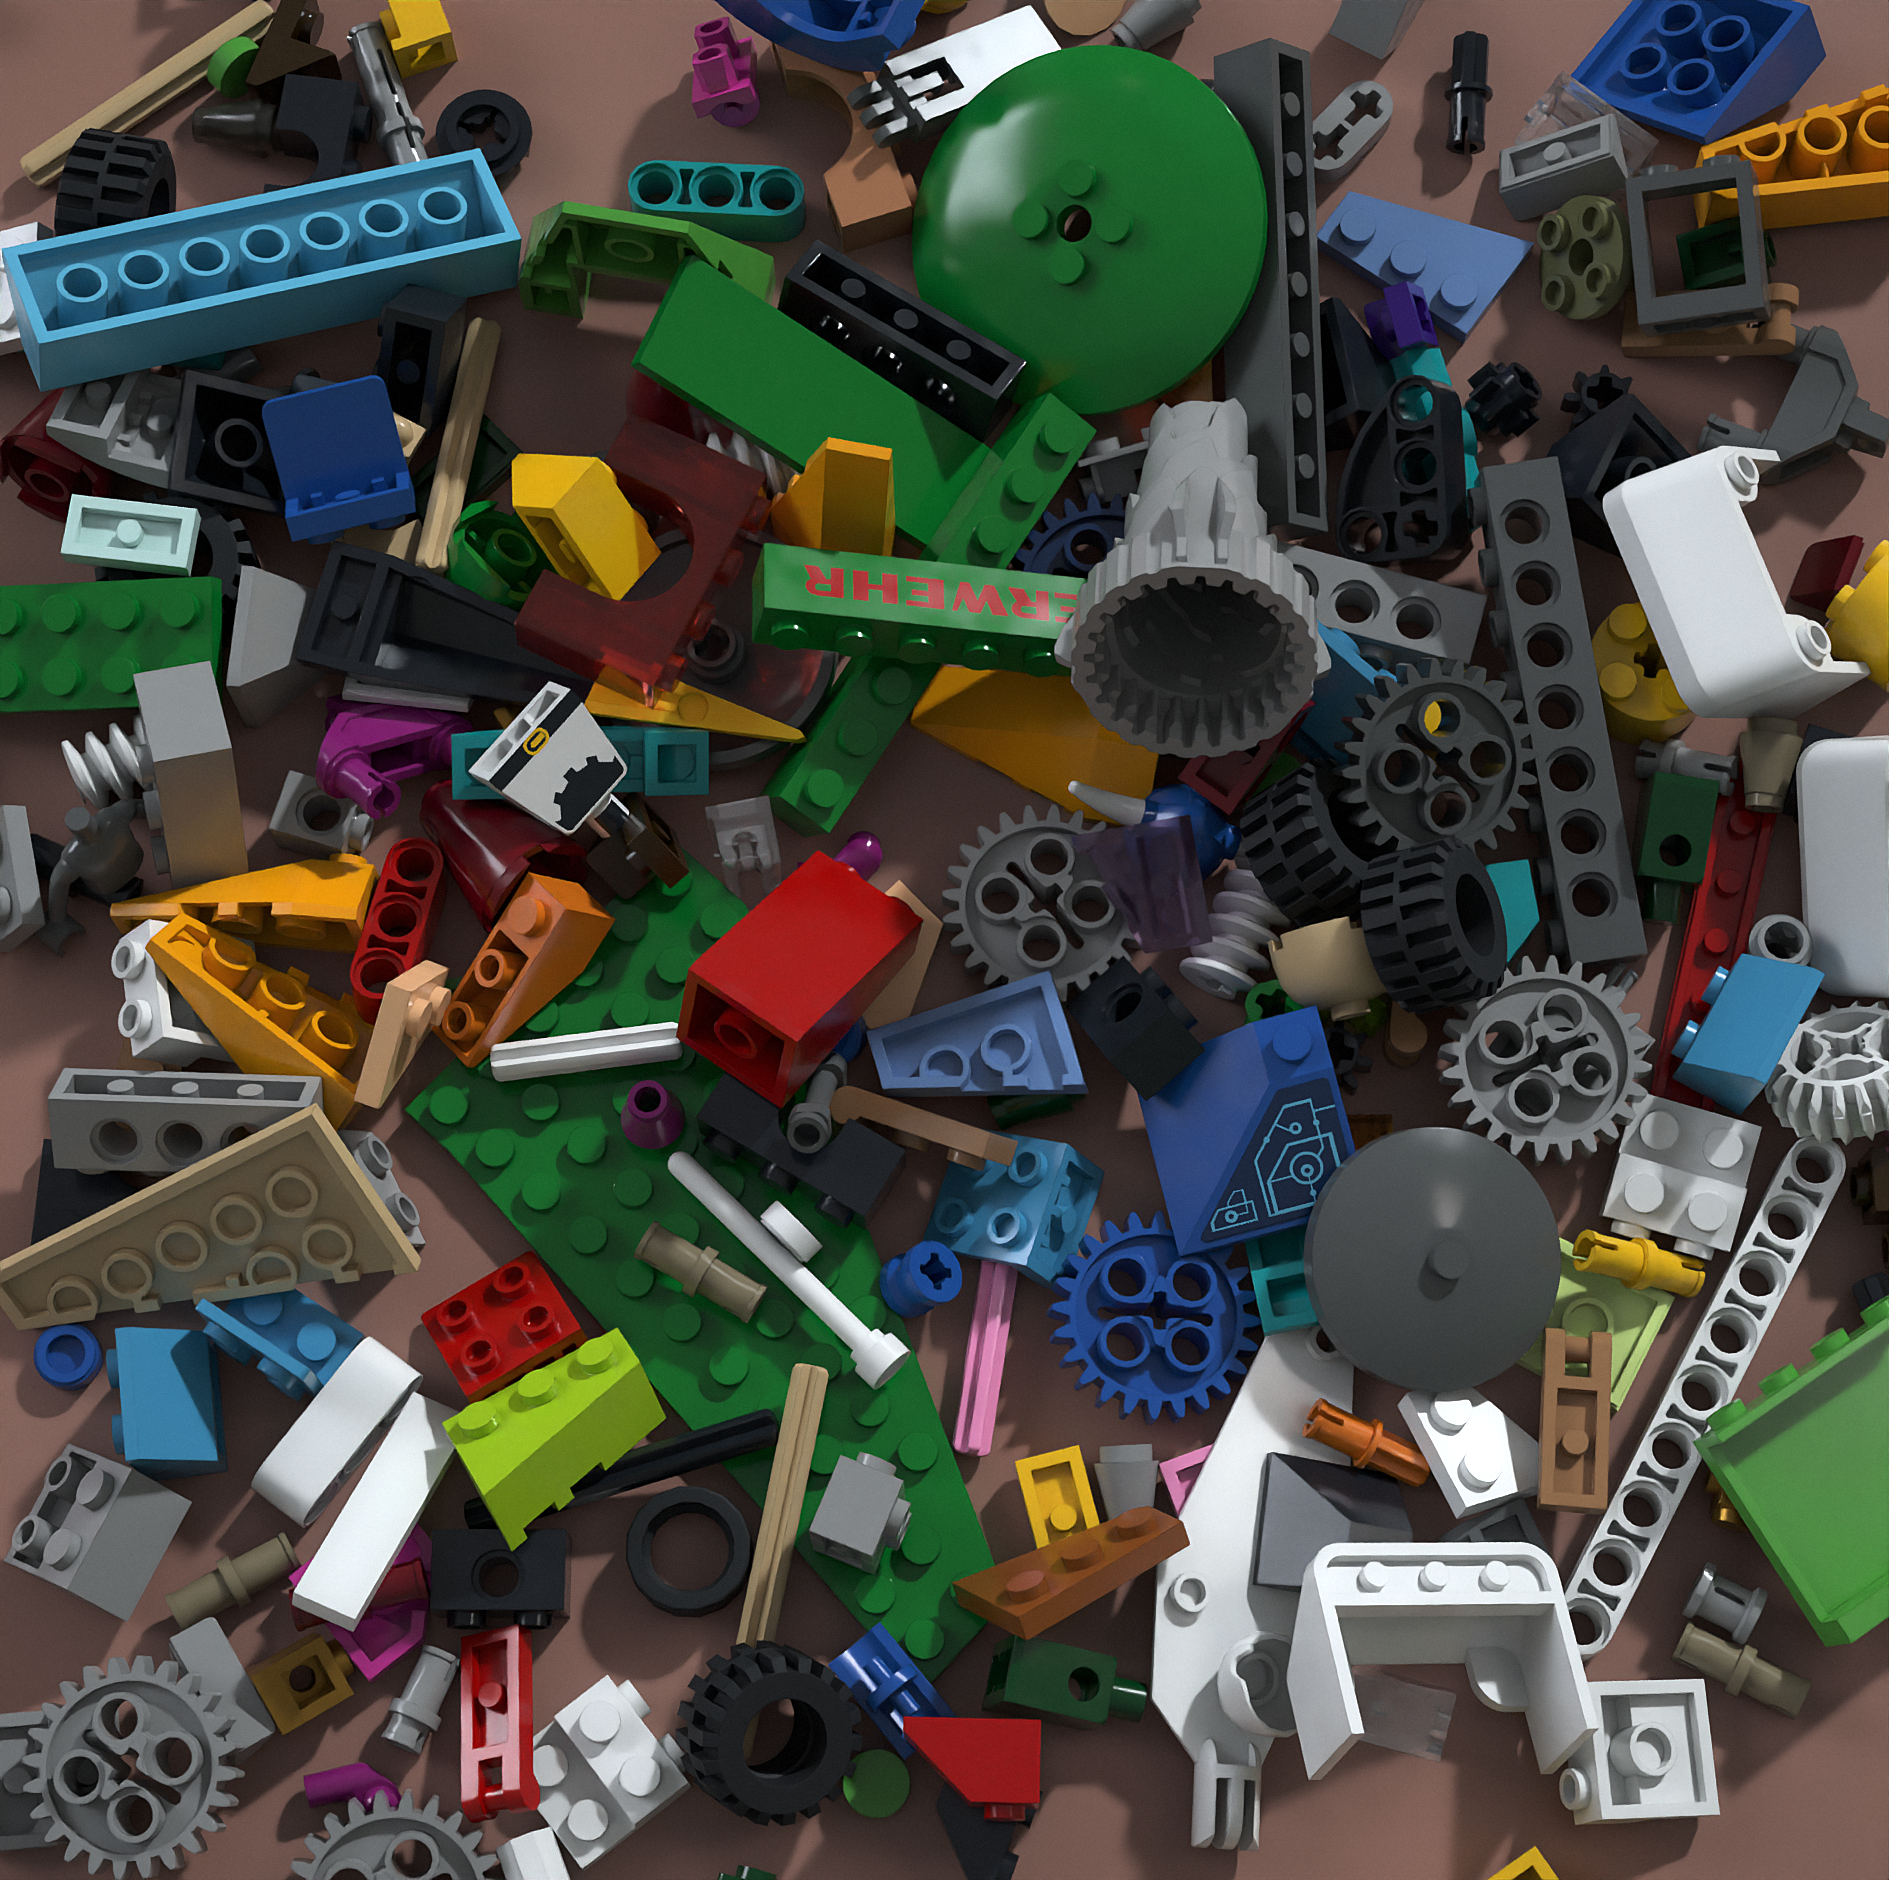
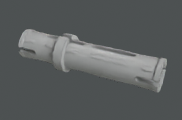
M370 21L356 25L348 32L349 36L346 39L352 49L379 127L375 135L379 147L388 153L392 166L428 159L422 142L425 136L424 127L421 120L413 116L382 24Z

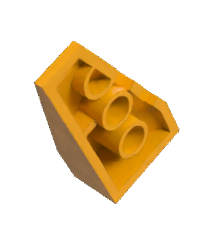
M828 437L807 460L804 473L801 476L794 474L789 480L786 493L778 492L773 498L770 513L772 530L775 537L790 546L893 557L896 547L892 449Z
M940 666L915 704L910 721V727L974 762L981 761L1012 778V783L1026 791L1031 792L1034 790L1063 806L1064 812L1073 816L1078 809L1083 811L1084 822L1098 824L1103 821L1107 824L1106 826L1129 830V827L1096 811L1070 793L1068 786L1072 781H1079L1105 791L1138 799H1145L1153 791L1160 754L1148 751L1146 747L1141 745H1132L1122 740L1117 732L1109 731L1100 724L1090 713L1089 707L1081 695L1074 689L1071 677L1056 675L1035 677L1021 672L978 671L968 668Z
M336 853L330 855L329 861L309 859L112 903L110 917L121 934H128L148 919L169 923L182 912L229 936L252 940L256 946L355 954L380 876L375 865L367 864L368 861L365 858L353 854Z
M182 912L149 940L145 947L146 951L244 1074L322 1077L324 1113L334 1130L337 1132L340 1129H345L357 1116L365 1104L353 1100L375 1026L365 1023L358 1015L352 995L344 992L340 1000L326 995L307 985L309 974L292 966L289 967L286 974L257 961L256 954L251 946Z

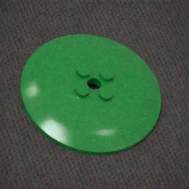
M1111 45L1078 46L1037 56L1007 71L976 94L946 129L933 151L918 191L912 228L913 268L920 298L922 301L1027 361L1020 383L1011 400L1021 405L1024 402L1051 393L1079 416L1113 414L1139 407L1174 390L1200 371L1222 348L1245 314L1256 289L1267 243V200L1261 168L1251 142L1230 108L1212 89L1193 74L1173 62L1152 53ZM1077 210H1088L1092 219L1090 232L1080 241L1069 242L1064 230L1066 220Z

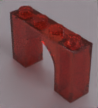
M631 411L603 462L614 472L617 478L616 485L627 500L667 518L684 534L693 553L686 573L677 584L659 596L643 601L626 602L607 598L547 569H543L515 620V630L518 646L654 709L663 691L673 694L678 687L688 660L682 657L692 638L701 641L707 633L716 612V606L712 605L711 602L720 585L729 588L735 581L745 555L739 550L748 533L757 536L761 532L770 514L773 502L766 499L767 474Z

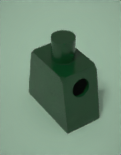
M1655 771L1640 788L1631 863L1636 887L1644 888L1641 909L1642 922L1662 926H1678L1683 894L1691 895L1702 885L1720 781ZM1660 849L1671 851L1677 858V866H1669L1664 863L1659 854Z
M1013 1634L994 1644L981 1710L1023 1719L1041 1720L1044 1723L1089 1731L1104 1726L1107 1717L1139 1723L1145 1708L1147 1684L1115 1677L1116 1657L1036 1637L1026 1641ZM1069 1677L1075 1679L1080 1686L1081 1695L1079 1700L1075 1699L1069 1691Z

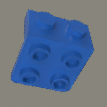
M370 375L265 402L262 407V419L286 500L285 519L292 542L307 539L309 544H323L342 537L345 533L344 529L369 524L370 529H385L405 521L406 514L416 512L414 488L387 388L382 378Z

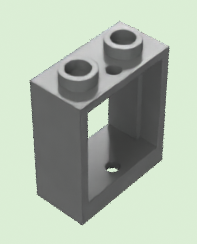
M1719 155L1705 159L1702 162L1703 167L1678 171L1676 165H1654L1642 169L1640 177L1625 179L1638 323L1647 338L1771 320L1758 176L1750 160L1740 161V157L1737 155ZM1737 188L1746 284L1656 297L1647 201Z

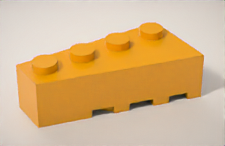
M1884 84L1861 91L1857 99L1831 108L1826 103L1806 110L1803 117L1781 125L1771 122L1704 145L1700 149L1695 168L1703 167L1702 162L1705 159L1719 155H1737L1740 157V161L1750 160L1758 176L1763 230L1889 216V87L1886 88ZM1737 188L1692 194L1699 228L1739 216Z

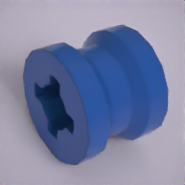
M934 1240L922 1241L909 1249L907 1253H900L885 1262L880 1271L879 1285L883 1298L893 1311L906 1318H916L926 1314L935 1306H941L958 1295L962 1287V1271L954 1253L944 1244Z

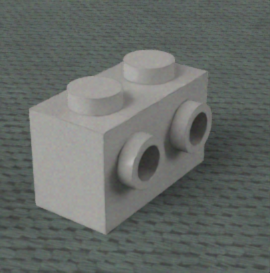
M859 1452L856 1461L840 1455L809 1529L814 1551L873 1575L877 1572L886 1547L898 1551L912 1517V1513L909 1512L912 1503L905 1501L904 1480L894 1476L897 1469L894 1465L863 1452Z

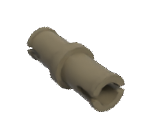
M656 1220L653 1221L644 1234L633 1256L637 1260L641 1259L683 1284L682 1292L694 1298L698 1293L741 1318V1321L746 1324L755 1313L768 1288L763 1283L759 1284L718 1259L720 1252L710 1246L706 1247L703 1251L664 1228Z
M283 1531L272 1540L255 1547L231 1561L228 1556L217 1560V1569L194 1580L172 1594H166L164 1597L178 1625L184 1631L236 1603L240 1609L252 1603L249 1596L291 1572L298 1570L302 1565Z
M1688 1621L1670 1659L1725 1684L1724 1692L1734 1697H1737L1738 1693L1742 1692L1787 1714L1793 1720L1797 1716L1812 1684L1811 1679L1803 1678L1757 1656L1758 1648L1748 1643L1741 1648L1696 1626L1691 1621Z

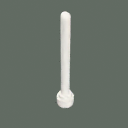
M683 1151L675 1152L670 1156L668 1160L669 1171L853 1350L850 1357L857 1363L855 1372L876 1390L898 1372L911 1354V1351L892 1333L884 1335L879 1329L870 1331L692 1156Z

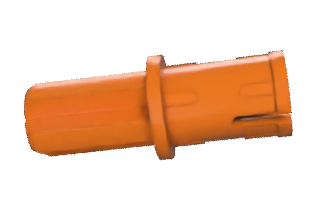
M1319 1398L1312 1406L1306 1419L1313 1423L1312 1425L1308 1423L1304 1425L1303 1437L1313 1439L1353 1458V1465L1359 1469L1368 1465L1413 1487H1421L1427 1480L1431 1469L1419 1446L1384 1430L1381 1420L1375 1418L1368 1422L1328 1403L1323 1398Z

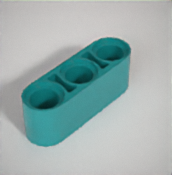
M653 160L646 161L637 166L630 174L628 180L632 212L692 222L736 241H789L800 234L806 222L803 182L797 173L786 167ZM654 193H664L670 196L667 201L661 204H650L644 201L646 197ZM713 196H724L730 199V202L722 207H711L705 204L706 200ZM773 199H785L791 202L790 206L782 210H772L765 206Z

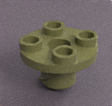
M1578 196L1561 206L1556 214H1548L1542 219L1537 230V240L1541 247V300L1546 309L1559 312L1561 315L1571 319L1592 320L1610 311L1619 301L1624 291L1635 289L1630 227L1626 216L1613 201L1599 196Z

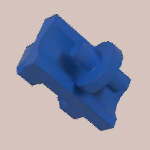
M880 1622L853 1646L828 1664L829 1669L836 1673L835 1676L847 1684L853 1693L852 1697L904 1761L917 1752L904 1738V1716L957 1718L948 1704Z

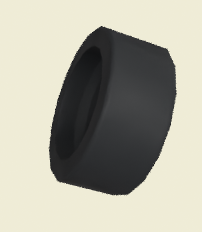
M678 1486L655 1495L636 1513L627 1533L626 1562L637 1589L654 1607L676 1617H703L725 1608L742 1592L752 1569L753 1542L743 1515L725 1496L705 1487ZM683 1513H699L713 1519L723 1529L729 1543L728 1562L723 1573L711 1585L696 1591L678 1590L667 1585L656 1574L651 1562V1543L657 1530L668 1519Z

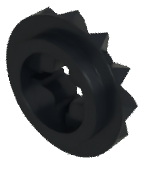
M487 89L467 92L448 104L440 115L436 126L437 147L441 156L476 149L475 140L471 134L473 132L483 134L487 127H491L494 121V133L496 140L499 142L497 144L487 142L483 149H481V152L493 178L506 172L513 175L517 164L524 157H529L533 135L530 118L524 107L508 94Z

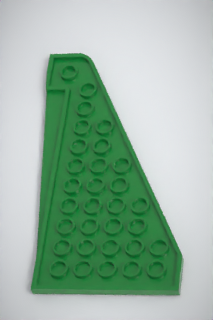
M681 847L690 872L671 889L656 875L630 899L625 900L617 894L604 908L616 920L584 971L503 1043L666 1022L678 1024L688 969L702 954L749 913L746 904ZM683 1042L682 1056L675 1060L502 1082L497 1081L493 1076L490 1054L474 1068L467 1067L456 1057L405 1108L407 1115L463 1167L606 1333L615 1328L619 1329L639 1359L649 1382L692 1431L762 1409L773 1411L781 1428L793 1367L798 1363L823 1367L828 1371L829 1377L794 1548L866 1632L880 1622L930 1684L933 1685L990 1622L959 1605L952 1582L993 1567L995 1564L902 1317L888 1306L882 1296L879 1285L882 1264L869 1229L867 1228L865 1231L852 1222L847 1229L834 1225L814 1210L817 1202L796 1189L791 1196L782 1194L758 1177L761 1171L759 1167L740 1156L736 1163H731L714 1154L703 1145L702 1142L706 1136L700 1133L696 1117L725 1073V1070ZM645 1080L655 1081L673 1092L680 1099L685 1110V1124L681 1134L674 1142L659 1149H645L635 1145L626 1137L621 1126V1110L630 1090L634 1085ZM805 1082L795 1093L796 1101L782 1124L781 1132L787 1140L788 1119L791 1110L795 1105L804 1103L807 1094ZM657 1103L644 1105L642 1111L652 1112L658 1108ZM832 1132L826 1145L834 1140ZM683 1151L692 1156L765 1229L767 1228L760 1222L762 1220L760 1216L776 1200L781 1203L822 1245V1248L807 1263L803 1261L801 1264L870 1331L879 1329L884 1335L892 1333L911 1351L909 1358L898 1372L876 1390L855 1372L857 1363L850 1357L853 1350L669 1171L668 1160L672 1154ZM656 1220L664 1228L703 1251L706 1247L710 1246L720 1252L718 1257L720 1261L759 1284L763 1283L768 1286L761 1303L747 1324L742 1322L741 1318L698 1293L694 1298L682 1292L683 1284L641 1259L637 1260L633 1257L637 1246L653 1221ZM777 1445L720 1462L762 1512L765 1506ZM859 1452H863L891 1463L897 1468L894 1476L904 1480L905 1501L912 1503L909 1511L912 1513V1517L898 1551L886 1547L875 1575L813 1550L809 1529L840 1455L856 1461Z

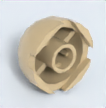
M1349 916L1296 929L1280 935L1281 941L1270 940L1267 942L1273 968L1281 987L1289 997L1305 1008L1316 1005L1318 1010H1330L1333 1021L1347 1020L1370 1013L1368 1001L1387 992L1369 956L1363 927L1357 928L1356 922H1351Z

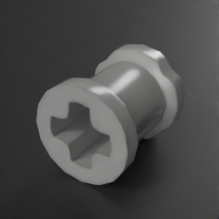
M1706 1561L1688 1593L1681 1615L1689 1619L1697 1615L1731 1632L1732 1641L1743 1645L1762 1612L1768 1591L1760 1587L1751 1591L1718 1574L1716 1565Z

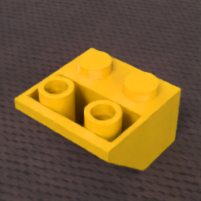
M519 453L512 460V506L576 600L617 604L661 554V551L648 533L647 522L630 506L616 485L617 478L614 472L598 457Z

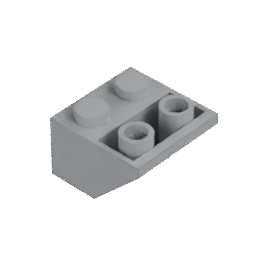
M68 1443L63 1454L48 1469L44 1481L45 1486L30 1514L15 1529L12 1537V1547L4 1561L104 1612L128 1622L192 1502L130 1467Z

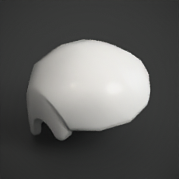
M1255 1631L1232 1645L1222 1659L1217 1680L1219 1701L1223 1711L1238 1728L1265 1737H1290L1298 1732L1286 1679L1292 1640L1287 1635Z

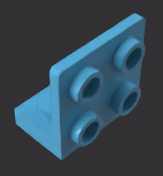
M982 1129L1018 1141L1011 1166L987 1160L984 1170L980 1171L950 1161L923 1241L934 1240L942 1243L954 1255L1010 1265L1041 1287L1051 1289L1056 1278L1070 1277L1061 1265L1068 1254L1077 1255L1078 1244L1084 1236L1105 1171L1069 1144Z
M295 1288L292 1291L232 1299L224 1311L204 1298L201 1299L195 1308L207 1322L202 1333L214 1341L213 1345L245 1367L251 1358H254L260 1362L256 1369L268 1377L266 1380L297 1402L301 1400L305 1393L315 1398L350 1353L366 1339L363 1333Z

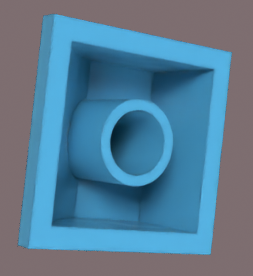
M1743 953L1729 971L1718 966L1700 1000L1710 1004L1701 1024L1699 1025L1689 1020L1671 1051V1054L1681 1059L1671 1078L1732 1112L1741 1115L1766 1086L1822 982L1825 973L1813 967Z

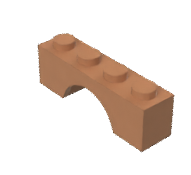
M769 40V46L787 97L809 99L824 104L844 120L852 134L850 144L844 155L833 167L823 174L825 203L843 253L912 233V209L915 208L918 193L910 172L900 174L894 156L901 154L900 145L896 143L880 149L872 136L881 126L868 130L859 119L861 113L868 107L855 111L847 101V96L855 88L877 80L874 71H851L821 64Z

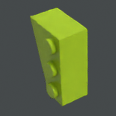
M615 1328L601 1337L588 1340L577 1350L542 1369L529 1372L518 1382L483 1401L470 1404L459 1414L442 1422V1425L469 1478L511 1551H513L527 1539L523 1528L550 1505L560 1511L574 1499L570 1490L574 1484L596 1465L606 1471L663 1422L666 1416L639 1359L619 1329Z

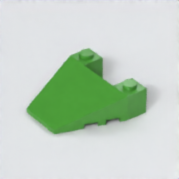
M563 201L533 216L518 286L524 309L583 319L593 273L670 286L682 259L693 254L771 305L776 286L774 257L692 222Z

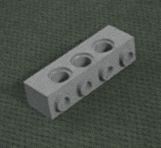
M1277 541V553H1283L1293 563V569L1301 573L1307 581L1309 595L1314 597L1317 620L1329 630L1338 628L1346 633L1360 650L1359 656L1375 670H1387L1390 666L1396 668L1397 664L1406 663L1412 664L1418 671L1421 658L1438 659L1441 668L1446 659L1463 660L1464 671L1468 669L1487 600L1486 595ZM1344 606H1355L1361 609L1368 619L1361 623H1348L1341 619L1336 611ZM1404 622H1415L1425 628L1428 636L1417 640L1409 639L1400 633L1397 626Z
M64 1068L47 1098L54 1168L77 1169L84 1174H101L110 1170L141 1171L143 1174L153 1177L167 1176L179 1172L253 1135L243 1126H252L261 1131L315 1103L318 1104L324 1113L322 1077ZM115 1121L126 1123L134 1131L121 1128ZM179 1123L188 1124L199 1133L189 1132L182 1128Z

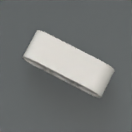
M370 1336L367 1337L350 1353L266 1458L255 1474L251 1488L302 1528H306L325 1510L398 1418L411 1394L418 1391L423 1381V1375L376 1339Z

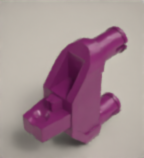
M342 694L328 697L326 702L328 716L325 719V731L327 733L320 748L315 774L317 787L333 798H349L373 819H380V813L386 818L396 810L401 799V790L395 781L434 770L440 772L452 769L451 734L474 732V728L468 720L455 711L343 700Z

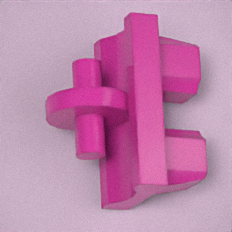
M722 17L697 25L694 37L699 51L693 54L692 59L694 68L692 106L696 116L699 119L711 113L713 118L722 125L730 127L744 126L756 117L760 107V95L756 87L758 52L753 38L750 36L738 40L729 17Z

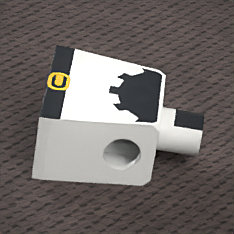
M550 681L468 771L474 778L519 808L567 836L574 833L585 821L602 838H607L617 832L629 816V810L610 793L626 775L627 766L579 697L571 689Z

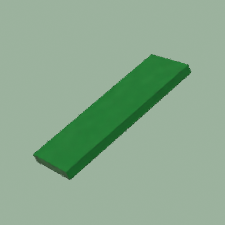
M693 254L682 259L630 365L801 475L805 471L807 460L828 437L891 448L893 455L896 535L921 551L929 544L991 450V448Z

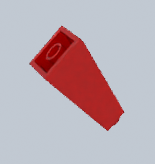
M817 850L691 965L687 973L676 1038L782 1109L913 956L923 919L916 915L903 900L894 896H888L863 880L859 873L850 865L840 861L836 862Z

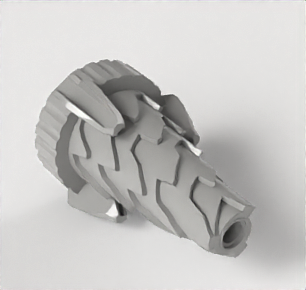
M1235 398L1225 402L1188 401L1178 404L1173 408L1163 403L1154 413L1149 428L1148 454L1144 460L1137 495L1130 493L1126 505L1124 539L1115 538L1113 550L1107 553V558L1103 562L1097 563L1088 573V581L1081 585L1077 595L1074 615L1062 628L1055 643L1054 654L1057 663L1072 669L1071 683L1089 707L1093 717L1107 730L1117 732L1122 740L1132 745L1144 746L1148 751L1162 755L1171 753L1182 758H1196L1199 755H1207L1209 757L1224 756L1230 751H1244L1256 746L1257 742L1262 739L1272 738L1281 732L1305 703L1309 702L1312 698L1313 682L1328 677L1331 670L1329 652L1324 640L1318 633L1317 608L1314 597L1309 595V585L1304 576L1293 569V563L1283 553H1277L1276 535H1267V512L1264 511L1257 501L1258 460L1256 456L1248 455L1247 415L1242 405Z

